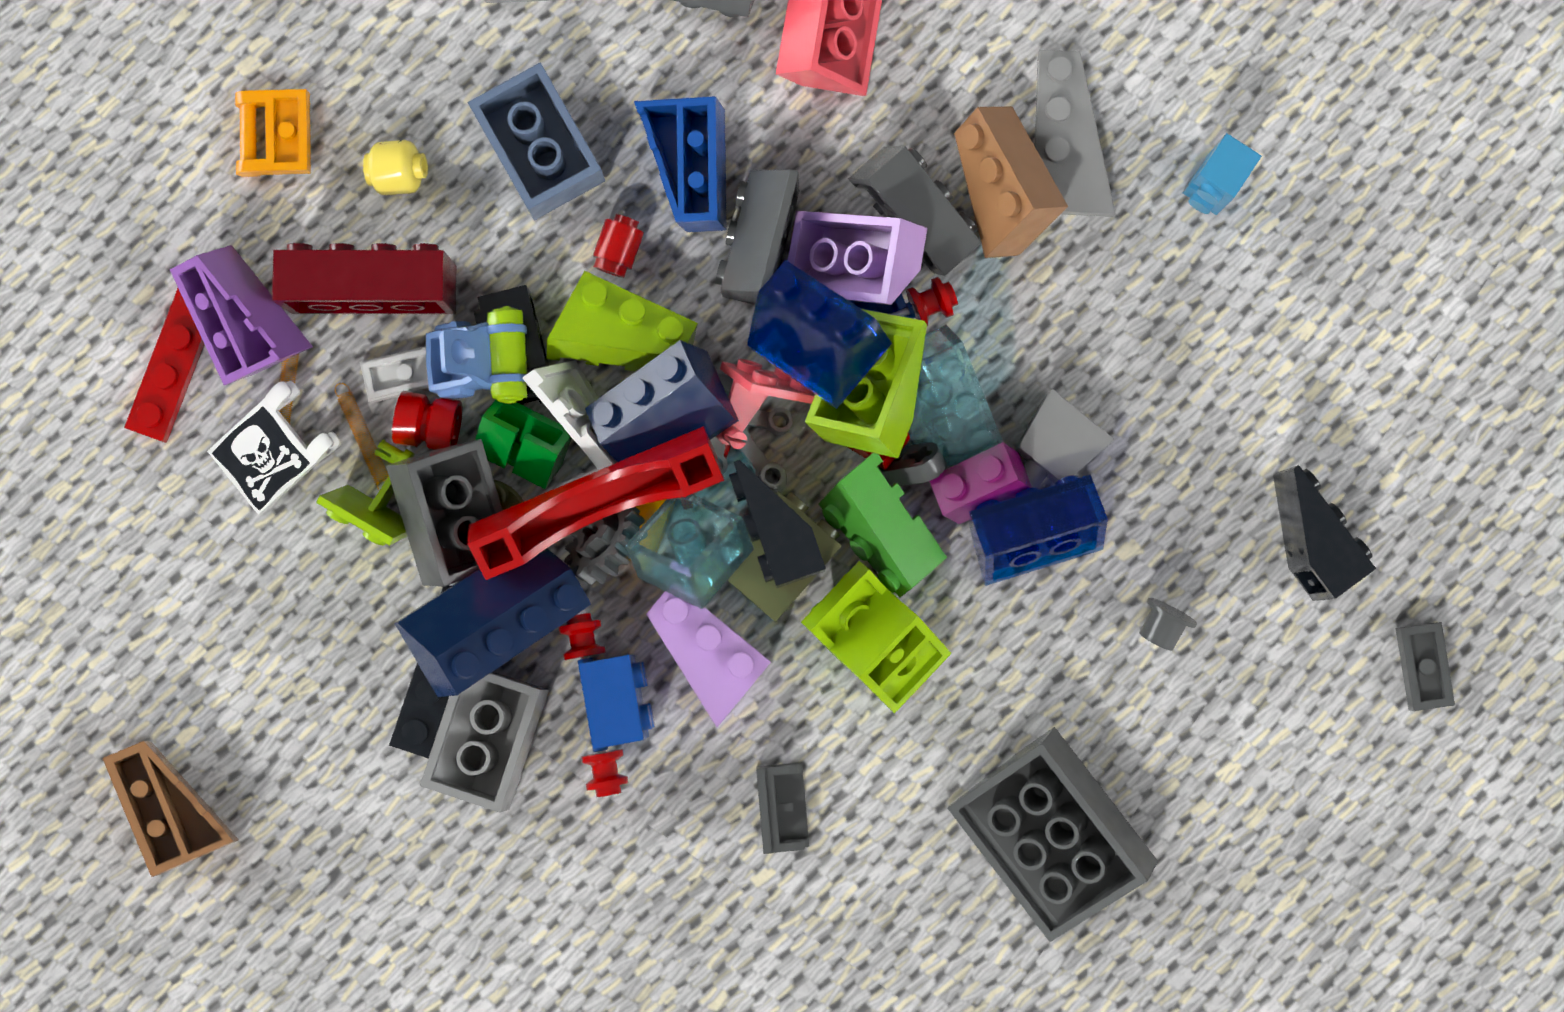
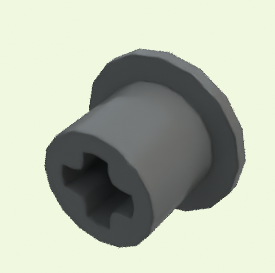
M1148 598L1147 604L1152 607V610L1139 634L1151 643L1163 649L1173 651L1185 627L1195 628L1197 622L1184 612L1158 599Z

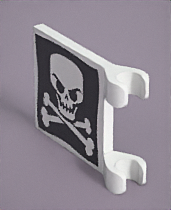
M281 381L274 385L257 406L207 451L258 515L274 504L321 460L341 446V440L334 432H329L328 434H319L307 447L279 412L280 409L292 402L300 394L299 388L293 381Z

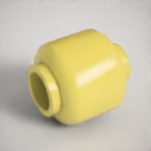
M384 141L375 143L370 149V153L364 155L363 172L367 184L373 186L380 195L411 194L418 190L421 179L427 177L428 164L425 154L419 153L411 141Z

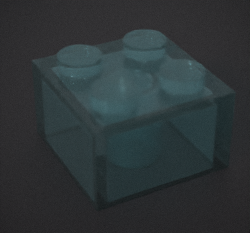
M693 494L681 498L667 499L625 545L638 578L700 609L706 606L754 550L743 517Z

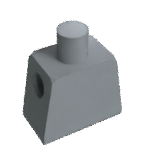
M1054 389L1050 390L1043 398L1014 449L1027 461L1024 464V468L1033 490L1028 492L1030 494L1034 493L1046 477L1058 487L1063 485L1114 440V438Z

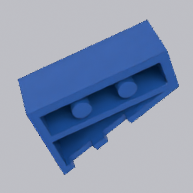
M716 96L634 101L644 125L650 149L653 151L660 171L659 175L676 223L686 232L727 230L725 109Z

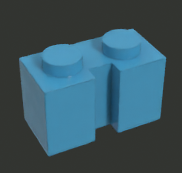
M1226 133L1209 152L1183 191V194L1190 198L1188 203L1197 211L1204 214L1212 212L1217 215L1235 198L1262 156Z

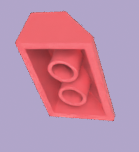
M788 0L776 75L805 87L866 96L882 0Z

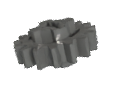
M633 507L623 510L570 534L574 539L573 542L565 546V550L570 554L564 559V562L570 566L576 577L587 582L589 585H593L596 580L603 584L609 573L616 577L619 571L618 567L622 563L624 565L630 563L631 556L639 549V546L635 544L636 539L642 537L645 532L639 528L645 522V519L639 515V509Z

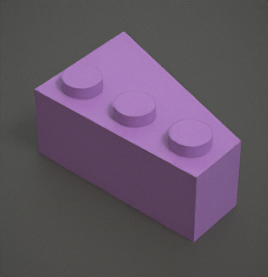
M232 245L196 255L170 269L224 386L257 374L313 347L282 307L272 301L270 292Z

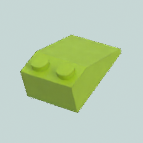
M850 307L805 423L825 442L899 458L914 417L927 329L925 321Z

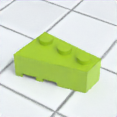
M584 270L547 338L546 359L559 361L560 358L586 361V365L599 366V363L624 366L625 370L637 371L679 340L693 345L698 323Z

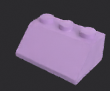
M796 211L783 293L892 305L921 270L927 228L901 218Z

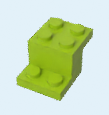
M860 561L841 578L836 586L801 621L894 714L952 654L921 618L892 594L871 570Z

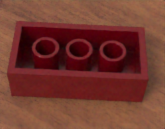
M290 243L287 244V250H273L272 301L291 314H456L457 266L444 250H439L438 245L429 243L414 244L413 250H397L396 245L387 243L372 244L371 250H355L354 245L345 243L329 244V250H313V246L309 244Z

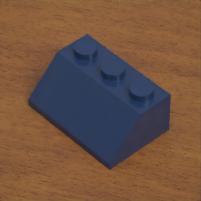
M681 340L585 408L599 443L616 462H620L703 426L711 440L739 421L708 352Z

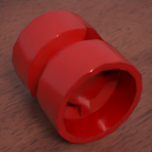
M402 391L398 397L393 416V443L417 448L425 441L427 448L432 450L457 445L463 414L462 402L455 399L436 398L430 404L426 394Z

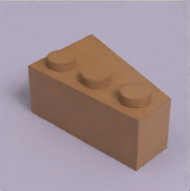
M1012 106L977 107L954 134L985 258L1017 256L1068 205Z
M142 741L102 758L151 877L163 874L239 840L152 742Z

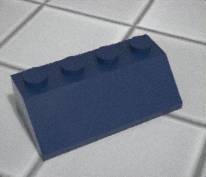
M547 548L526 564L488 580H485L479 568L394 624L437 697L457 696L592 604L572 569Z

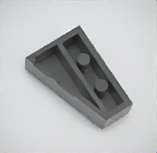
M906 146L883 147L852 174L848 180L855 187L859 184L865 187L877 202L873 207L881 216L885 213L890 218H901L927 228L922 261L934 274L945 276L982 244L974 234L978 230L977 226L967 214L956 211L949 202L953 199L951 193L939 180L933 182L924 170L927 167V163L914 148L907 149Z

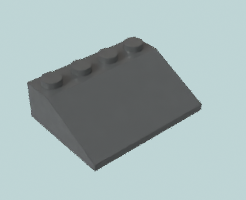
M1055 727L1024 747L947 808L1049 942L1147 882L1158 863L1156 857Z

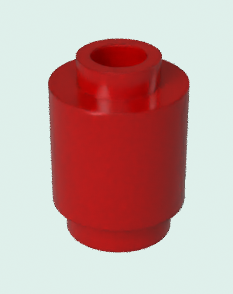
M616 214L614 220L605 219L593 253V257L596 258L593 268L620 278L625 277L627 269L632 270L644 235L643 231L637 229L638 221L620 214Z

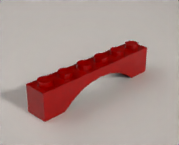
M703 426L469 524L467 544L485 580H488L526 564L557 541L600 519L646 503L686 497L724 481L721 464Z

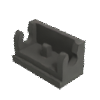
M802 762L756 766L763 854L805 850V847H809Z

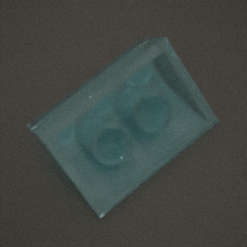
M945 324L927 333L925 336L914 417L908 432L910 440L907 445L933 442L940 449L947 463L946 466H953L1002 443L1003 440L962 340Z

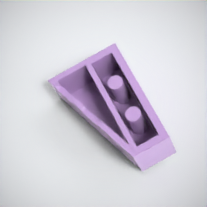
M674 581L646 613L715 726L718 727L771 661Z

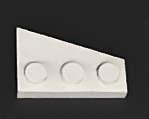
M576 360L537 368L523 377V380L598 470L617 463L599 443L585 408L597 400L598 397Z

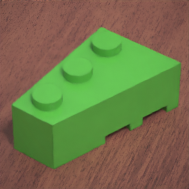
M872 453L841 479L818 505L823 509L822 514L825 520L833 528L840 529L850 540V547L861 560L868 561L878 572L877 577L890 592H895L901 598L942 563L947 556L921 517L915 515L911 518L899 500L905 493L898 483L889 485L877 467L883 460L879 454Z

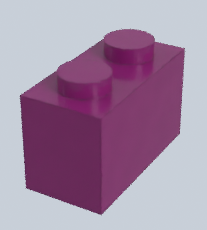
M1004 442L944 470L938 477L930 481L942 515L957 524L966 522L1033 490L1019 453Z

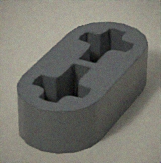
M926 442L905 446L901 450L899 458H895L886 470L879 466L877 467L890 486L894 483L904 486L935 479L943 473L947 463L937 444Z

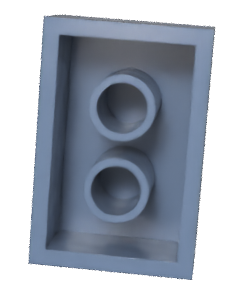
M541 62L467 102L534 221L605 182L599 164Z

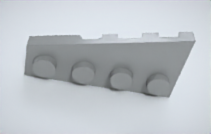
M1039 50L1037 57L1034 146L1068 205L1060 215L1114 217L1116 214L1081 53L1080 51Z

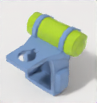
M504 306L487 313V322L471 325L467 321H452L437 325L434 331L426 333V366L429 391L438 394L441 398L460 399L473 396L476 390L485 389L491 390L493 399L507 404L516 403L523 400V398H527V383L523 380V377L527 375L525 346L527 327L523 325L522 310Z

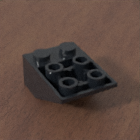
M734 461L736 472L729 474L737 501H747L750 513L743 515L751 541L760 540L765 554L757 556L765 582L774 580L776 588H780L825 572L826 567L812 527L742 461Z
M1297 465L1273 475L1288 568L1312 601L1336 599L1376 569L1370 561L1373 557L1370 549L1360 538L1352 537L1344 526L1347 523L1344 514L1335 504H1328L1319 492L1321 485L1311 471L1308 469L1302 470Z

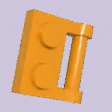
M307 89L236 92L235 106L240 108V160L236 161V175L241 177H258L261 175L311 174L310 93ZM260 107H265L266 159H257L256 109Z

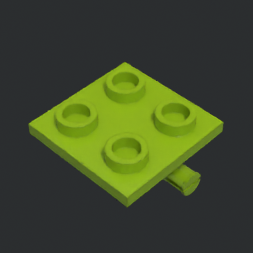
M384 439L379 443L378 449L375 450L376 456L383 458L391 464L415 456V453L408 449L402 451ZM389 476L374 499L350 485H345L320 495L316 501L317 504L327 509L326 514L330 518L342 524L351 523L362 529L363 536L375 544L382 546L387 544L390 546L407 537L401 515L386 507L394 493Z

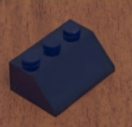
M787 260L783 262L758 291L747 345L751 350L836 409L892 344L873 316Z
M1091 474L1080 478L1077 475H1070L1058 480L1054 486L1041 490L1036 487L1027 488L1017 493L1015 498L1002 502L988 500L976 506L975 510L969 511V528L985 586L1101 551L1104 548L1108 518Z

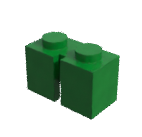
M495 400L482 416L475 440L482 439L488 461L504 469L509 464L514 467L512 473L546 489L561 468L572 437L561 424L517 402L507 404Z

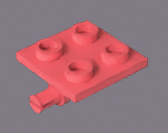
M738 359L737 364L722 361L720 370L733 379L728 398L739 421L721 432L716 438L722 444L731 445L734 449L743 448L746 443L742 440L747 441V436L743 431L768 396L812 404L817 392L815 390L816 384L798 378L799 372H790L789 368L776 366L773 372L763 370L761 364L747 359Z

